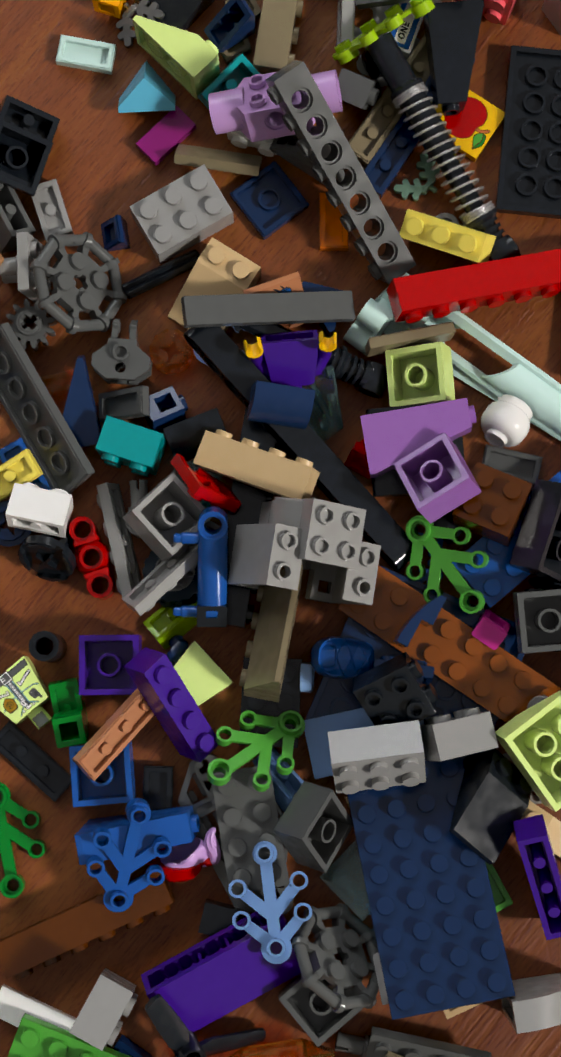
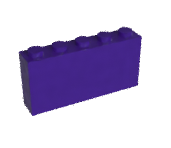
M257 911L250 914L251 921L268 933L267 919ZM283 913L279 917L281 931L288 923ZM247 917L237 921V924L242 927L247 924ZM232 924L141 974V978L149 999L157 994H161L181 1018L188 1030L196 1032L299 975L301 972L294 949H292L290 957L285 962L272 964L263 957L261 943L245 930H238ZM279 942L271 944L272 953H281L282 945Z

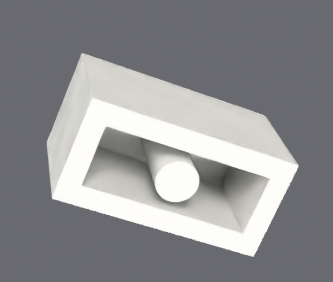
M14 483L5 513L7 525L9 527L65 538L74 508L72 494L57 488L52 490L43 489L33 483Z

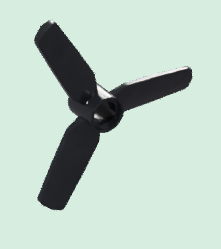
M161 994L153 996L145 1005L146 1013L168 1047L172 1049L174 1057L211 1056L258 1044L266 1038L264 1028H257L213 1036L199 1042L195 1033L188 1030L187 1026Z

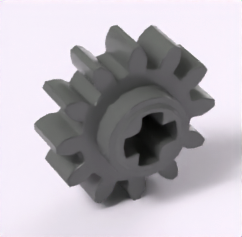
M25 299L23 308H20L17 304L13 305L16 311L15 315L6 314V317L12 323L10 326L18 340H21L20 343L24 350L28 347V344H31L32 348L38 351L39 342L49 346V342L46 339L47 335L56 336L55 331L50 326L56 325L57 320L49 317L50 314L44 309H39L37 305L39 300L35 302L34 306H31L28 299ZM31 321L35 323L36 327L31 329L26 324Z

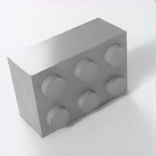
M205 164L129 206L134 221L160 264L234 223L233 211Z
M419 720L327 732L336 794H355L359 791L370 789L381 791L389 787L401 785L412 787L426 782L424 748Z
M105 968L69 1033L103 1051L106 1044L112 1047L123 1025V1022L119 1020L121 1015L128 1017L137 1001L138 994L134 993L137 985Z

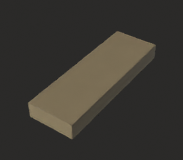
M179 143L175 151L174 163L192 167H200L205 164L206 168L211 170L259 176L263 156Z
M454 322L370 337L365 346L366 355L370 357L385 354L386 350L450 341L456 332Z

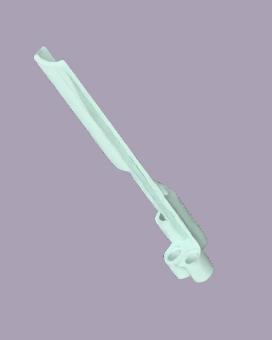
M405 273L403 276L400 277L409 276V274ZM386 288L375 300L373 298L368 300L355 322L343 337L346 342L366 355L365 346L370 337L380 336L383 333L390 334L454 322L455 329L465 330L512 364V366L503 372L486 375L451 349L453 376L494 401H498V397L506 394L521 399L532 410L533 416L530 419V423L561 441V384L460 311L450 312L449 315L442 318H434L433 316L423 317L420 321L414 323H406V321L395 322Z

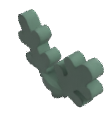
M421 153L420 161L416 163L418 170H424V172L421 171L419 173V179L415 178L413 185H410L408 179H403L402 184L394 186V193L401 194L402 200H407L409 195L412 194V200L416 202L421 195H426L429 191H432L434 194L437 192L438 189L433 185L436 182V176L440 174V168L431 170L436 164V160L427 162L429 159L427 153ZM420 180H427L425 185H421Z

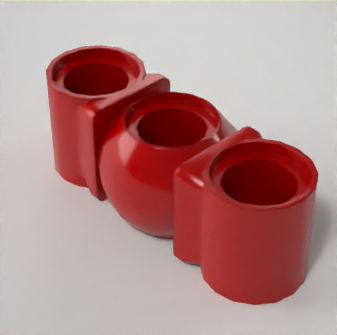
M76 517L69 525V534L73 539V546L76 549L74 554L77 562L76 568L83 574L87 582L89 594L97 599L106 600L112 597L116 589V584L111 577V569L109 568L111 562L110 551L98 536L96 524L88 517ZM89 524L91 527L90 534L85 538H79L76 533L79 525ZM90 551H97L100 555L99 562L94 566H88L85 562V557ZM100 578L107 579L109 583L108 590L103 594H98L94 590V584Z

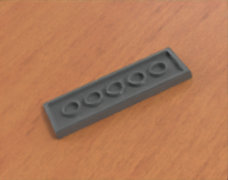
M8 322L0 324V401L27 448L30 449L43 471V475L51 489H62L71 494L93 475L95 470Z

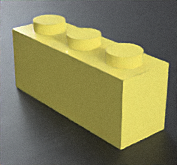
M407 209L399 233L401 238L477 263L489 261L496 239L494 235L411 209Z

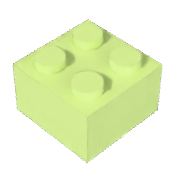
M440 341L385 351L390 407L455 400L451 347Z

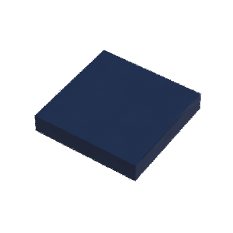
M275 160L259 172V176L251 177L230 193L231 199L263 240L309 207V203Z

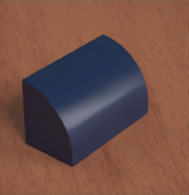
M257 380L251 386L247 420L305 430L311 417L316 390Z

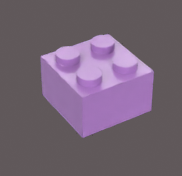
M445 432L394 463L416 509L430 524L482 492L459 449Z

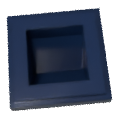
M115 215L101 224L104 249L106 251L130 248L127 222L121 215Z

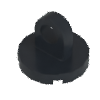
M67 529L66 537L59 541L55 539L58 536L43 533L42 535H31L25 538L18 551L20 562L27 570L30 571L32 568L36 571V576L52 582L67 580L77 565L76 557L70 549L72 538L69 534V529Z

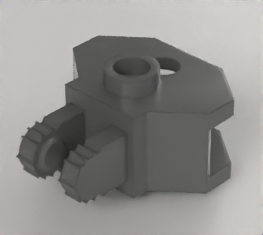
M113 319L111 338H108L106 345L92 353L91 366L108 384L138 385L152 375L153 365L151 358L140 349L137 341L138 320H132L129 324V339H120V319ZM121 368H122V369H125V370H124L123 372H121V373L118 372L119 369H121Z

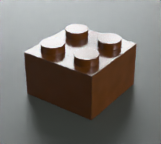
M476 462L472 475L482 492L454 509L452 513L453 523L509 547L530 501L532 483Z

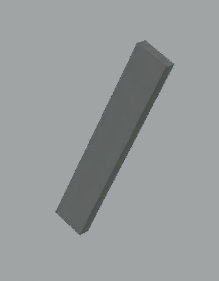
M352 290L194 295L181 298L184 328L352 322L356 319Z

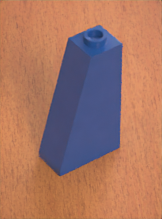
M193 806L151 811L149 821L142 825L136 854L152 845L153 841L161 836L169 839L171 847L192 843L197 836V832H200L199 816L194 814ZM144 812L135 813L134 817H142ZM126 814L89 819L74 835L79 865H85L86 861L92 856H99L103 861L109 860L103 849H98L93 843V832L101 827L110 831L112 841L119 851L123 853L130 823ZM100 835L96 840L103 842L107 839V836ZM160 844L158 845L157 850L166 848L167 845Z

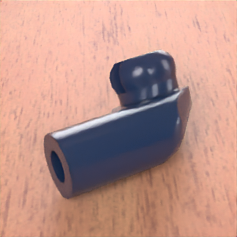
M175 635L169 641L171 649L166 655L173 667L189 647L188 641L184 640L181 635Z

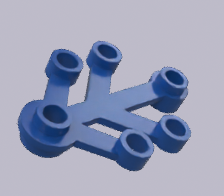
M134 798L126 805L125 812L130 823L123 853L119 851L112 841L111 833L108 829L98 828L92 835L95 847L103 849L118 870L115 882L105 870L104 861L101 857L92 856L86 861L88 875L96 877L105 889L103 902L106 908L112 912L127 910L132 905L136 893L149 885L158 886L165 879L163 868L160 865L153 864L146 869L145 874L129 883L132 872L156 857H167L172 851L169 839L161 836L157 837L152 845L136 854L142 825L147 823L151 817L150 806L143 798ZM135 812H144V815L142 817H134ZM100 835L107 836V839L103 842L96 840ZM160 844L167 845L164 850H157V847ZM94 863L101 865L97 870L91 869L90 866ZM153 872L160 873V876L157 878L150 877ZM116 896L124 897L121 901H114Z

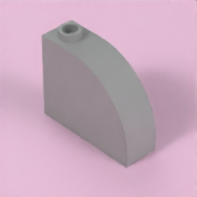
M561 972L512 980L515 996L501 999L504 1015L517 1034L547 1029L561 1024Z

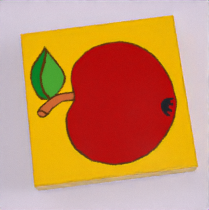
M469 90L463 111L454 116H444L442 113L440 119L447 121L446 130H452L451 138L455 137V145L461 146L458 152L466 154L467 158L475 162L502 123L505 112Z

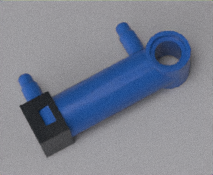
M210 506L202 510L199 515L198 532L173 534V542L198 544L197 606L174 607L173 615L197 618V627H227L228 518L223 509ZM209 517H216L222 524L218 529L210 530L205 526L204 522Z

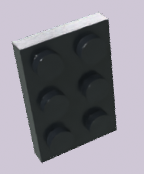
M245 656L243 669H248L250 658H245ZM287 659L279 702L244 696V687H242L241 713L250 710L259 715L278 717L281 713L292 710L300 714V667L302 659ZM251 718L243 719L245 723H253ZM292 724L285 725L288 729H295ZM256 726L251 731H245L240 727V731L267 734L273 730ZM298 738L294 740V748H298ZM282 739L272 745V747H282Z

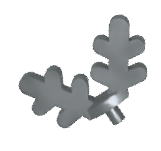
M141 0L139 4L134 3L130 6L126 2L123 5L126 11L122 14L123 19L116 23V27L120 30L123 29L117 37L122 41L124 40L126 47L131 48L133 46V38L136 39L135 31L132 30L134 25L131 19L135 13L144 18L147 15V19L154 21L155 18H164L165 14L159 10L158 3L152 2L148 7L150 4L149 0Z

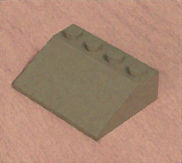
M301 565L298 591L269 585H259L256 601L261 602L259 613H253L251 629L256 630L254 641L248 640L245 658H250L248 669L242 668L239 686L244 687V696L279 702L301 591L303 565ZM285 569L280 570V575L284 577Z

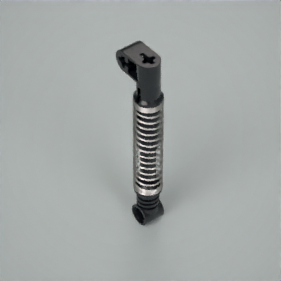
M389 32L382 35L375 42L368 45L361 55L363 66L368 75L373 80L383 77L392 92V103L396 106L395 108H401L399 114L404 113L406 118L403 122H409L410 127L408 130L413 129L415 133L413 138L417 137L420 141L417 146L422 145L424 148L422 154L427 153L429 157L427 162L436 160L437 164L431 170L440 167L442 172L436 178L438 179L442 176L446 178V181L440 186L450 185L451 188L445 194L448 195L454 192L456 196L450 200L451 203L459 200L460 204L454 210L464 209L465 212L459 216L463 226L496 236L489 261L521 256L515 241L509 235L503 236L504 229L500 230L498 228L501 224L500 222L497 224L495 222L497 220V209L493 206L494 203L492 201L483 203L489 194L479 196L484 186L474 187L480 178L470 180L475 170L465 171L470 162L460 163L466 154L456 156L461 146L455 145V137L451 138L452 130H446L447 121L440 119L442 113L436 112L438 105H432L433 97L426 95L428 89L422 78L416 77L392 33Z

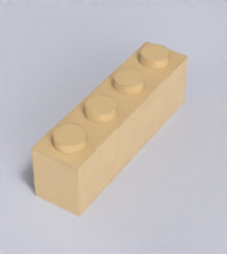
M217 429L215 433L205 430L193 462L198 467L280 497L311 498L320 474L312 467L313 462L301 457H297L295 461L285 458V452L271 447L268 452L259 449V443L243 438L242 442L233 440L231 433Z

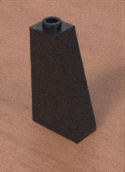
M483 0L434 3L435 8L423 16L433 105H438L436 112L443 113L444 116L459 114L463 111L467 102L484 7Z

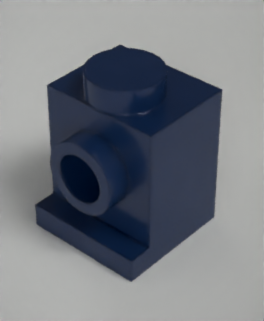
M173 386L149 395L150 416L144 417L151 430L160 432L165 427L186 420L185 411L188 410L186 400L182 394L177 395Z

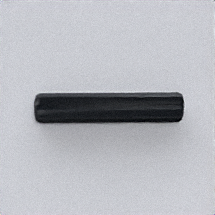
M193 249L122 285L124 293L128 299H132L193 269L200 256L199 252Z

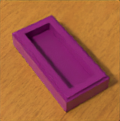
M176 105L175 110L165 115L136 143V147L157 166L179 143L183 142L196 129V124Z

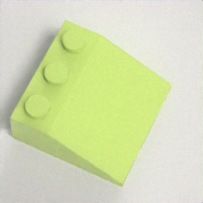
M561 690L519 713L495 731L497 740L543 805L555 812L561 808Z

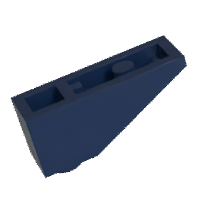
M84 354L77 357L63 412L65 421L81 447L96 445L101 433Z

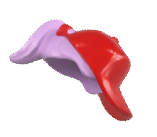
M211 827L206 832L204 840L195 837L192 843L172 846V851L167 857H156L146 863V865H160L163 868L165 879L169 882H185L194 879L203 867L216 865L221 859V848L215 835L216 828Z

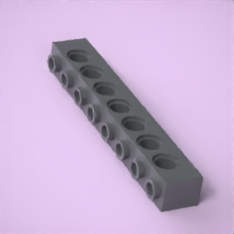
M294 60L267 78L265 81L269 86L267 89L268 96L275 105L279 104L284 113L282 116L284 124L291 132L294 130L299 141L296 143L299 150L305 157L310 158L314 165L311 168L312 173L320 183L323 182L328 190L325 193L330 204L334 208L338 207L342 214L340 221L343 227L354 235L356 241L353 243L356 250L361 256H365L370 264L367 266L368 271L375 280L379 279L390 284L393 278L400 277L416 266V263L304 61ZM296 91H299L302 97L301 103L294 107L292 96ZM314 117L316 128L313 132L309 133L307 131V122L310 118ZM328 143L331 151L328 157L323 159L321 150ZM343 169L345 173L344 179L341 183L337 184L336 174L339 170ZM357 194L359 198L358 204L351 208L350 200ZM371 219L372 227L365 233L364 225L367 220ZM385 243L386 250L384 254L378 256V248Z

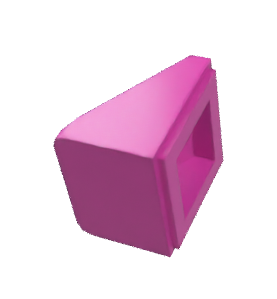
M486 609L474 627L472 636L492 650H496L508 635L511 625L489 609Z

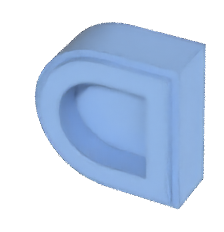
M303 662L300 667V692L311 693L314 688L315 669L311 662Z

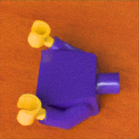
M317 330L261 334V338L256 337L257 342L255 344H248L247 340L243 341L246 356L250 358L252 363L268 380L276 384L302 388L304 385L314 384L315 376L322 374L331 358L332 351L337 348V333L334 332L332 337L326 338L323 336V331H320L318 338Z

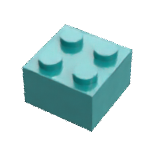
M107 415L95 449L105 464L119 469L121 465H125L132 469V473L148 477L149 473L157 475L167 441L163 433Z

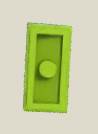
M197 601L188 606H197ZM162 606L148 617L143 624L164 649L170 647V639L175 635L183 636L197 624V618L174 616L171 607L165 608Z

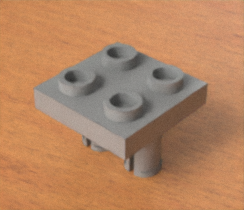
M29 232L16 233L17 255L16 257L4 258L0 266V276L5 284L18 283V291L35 303L38 300L34 275L30 270V263L36 260L44 246ZM46 277L48 290L50 294L51 283H49V279Z

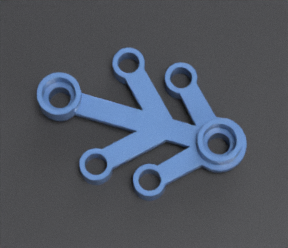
M261 841L254 846L252 855L254 861L260 865L264 901L250 891L247 884L240 879L233 880L229 884L228 891L232 897L240 898L267 919L268 933L252 922L250 914L246 911L236 912L232 917V924L238 930H245L261 943L262 955L268 962L281 964L292 953L291 938L303 922L308 921L312 917L313 911L311 906L307 903H299L294 908V916L281 931L279 917L297 893L306 888L308 876L302 871L292 873L289 879L290 883L277 899L272 864L276 861L278 852L272 843ZM264 847L270 850V856L265 860L259 856L260 849ZM298 874L305 878V883L301 887H297L293 883L294 877ZM235 883L243 885L244 890L240 895L234 894L232 890ZM300 906L308 908L309 915L306 918L298 916L297 910ZM240 914H244L247 917V924L243 927L239 926L236 922V918ZM273 942H279L282 945L280 954L272 953L271 944Z

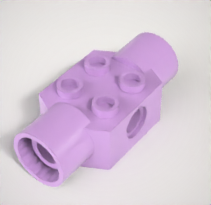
M336 69L311 74L332 113L342 112V98ZM276 72L255 74L251 77L243 78L235 89L209 93V111L216 135L241 131L251 142L295 135L294 130L291 132L282 120L284 113L279 104L275 105L267 94L269 86L265 80ZM296 91L292 96L294 107L301 103L302 97L299 91ZM314 117L310 118L307 122L308 132L316 122Z

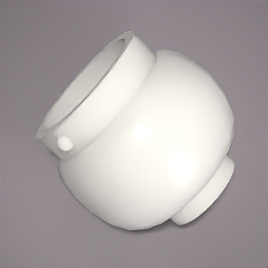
M506 394L498 397V401L492 402L481 416V428L485 439L491 445L498 448L517 446L529 432L530 419L533 416L532 410L524 401L515 396Z

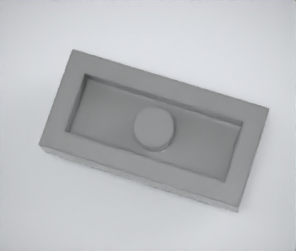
M53 179L38 184L32 200L46 242H48V236L52 233H58L59 235L74 234L57 180Z

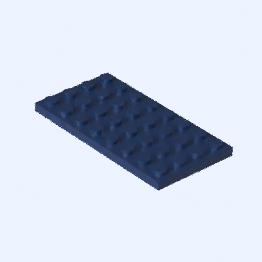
M462 756L445 761H426L425 758L426 782L419 783L416 786L407 787L401 785L389 787L381 791L370 789L362 790L355 794H347L392 1020L515 996L486 862L449 831L465 771Z

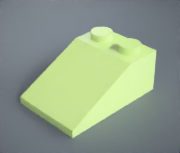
M138 15L132 19L137 43L197 100V95L220 74L219 51L210 40L204 41L198 34Z

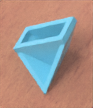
M145 61L119 98L118 113L172 111L176 107V96L150 64Z

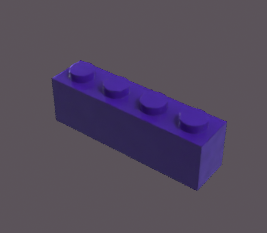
M145 647L124 666L180 755L200 763L218 746L215 740L216 734L165 653Z
M543 814L513 821L517 844L546 940L561 937V875Z

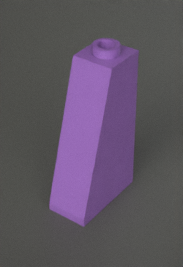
M467 398L360 416L370 478H376L395 469L394 463L443 432L452 441L470 433L472 423H477L474 405L468 406Z

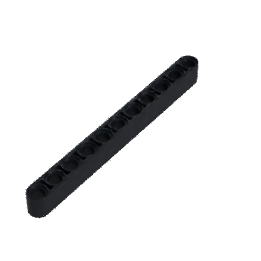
M221 327L189 328L183 334L188 344L247 409L249 407L252 384L257 380L270 382ZM260 422L294 461L297 457H301L313 462L312 467L320 473L316 485L331 502L366 510L363 537L368 543L381 545L380 556L391 568L399 572L410 561L412 542L407 538L406 532L309 425L304 430Z

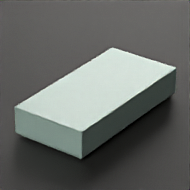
M61 35L55 61L60 66L112 75L117 46L112 43Z

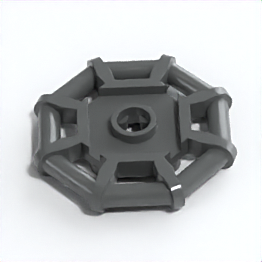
M84 232L83 234L68 235L52 233L48 236V242L36 260L30 263V270L34 275L39 300L37 304L39 309L43 308L66 328L67 333L72 335L76 332L108 331L120 307L127 302V296L122 288L123 284L118 257L114 258L93 239L91 233ZM65 246H78L77 252L67 254ZM89 251L104 264L99 266L88 256ZM54 254L57 261L53 267H50L48 262ZM107 271L109 273L112 290L107 289V285L109 283L108 276L105 274V272ZM46 277L49 279V283H53L54 289L51 290V295H49ZM74 277L81 280L83 287L79 289L75 287L76 281ZM103 299L110 302L104 313L98 308ZM54 302H57L59 305H61L66 311H68V314H66ZM79 313H89L91 320H80Z
M339 903L336 906L322 908L311 906L313 911L312 917L308 921L303 922L295 937L290 940L303 981L301 984L304 988L308 987L329 1004L331 1010L335 1013L340 1014L344 1010L362 1007L371 1009L377 1002L376 996L379 991L373 961V954L378 952L374 928L370 929L352 914L345 904ZM308 908L304 910V918L309 915ZM332 919V927L325 928L322 920ZM345 924H347L351 929L347 930L345 928ZM311 931L315 934L314 938L316 939L314 943L308 939ZM364 943H365V945H366V949H367V952H368V955H369V958H370L371 963L367 962V959H366V956H365V953H364V950H363V947H362V944H364ZM336 953L341 957L342 964L340 960L335 959L334 955ZM366 975L371 976L367 987L362 984V979ZM325 979L330 985L327 987L320 981ZM351 989L354 996L346 997L344 990Z

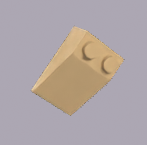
M212 237L190 272L168 314V318L184 327L181 304L183 296L243 294L242 290L256 286L261 278V267ZM223 326L221 328L226 332L229 326Z

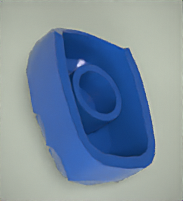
M340 636L324 637L318 640L311 649V664L321 676L333 679H353L373 668L374 649L370 643L359 639Z

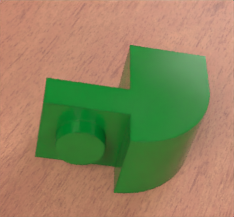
M75 677L49 682L48 688L54 713L52 725L57 748L87 743L89 736L85 702L83 703L82 695H79V678Z

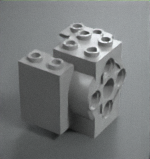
M275 497V500L262 502L259 524L236 526L227 584L258 589L259 585H269L298 591L301 565H303V570H309L305 599L330 604L372 605L381 545L362 541L366 517L365 509L317 498ZM282 566L285 568L286 571L284 577L280 575V569ZM319 580L328 582L327 593L318 592Z

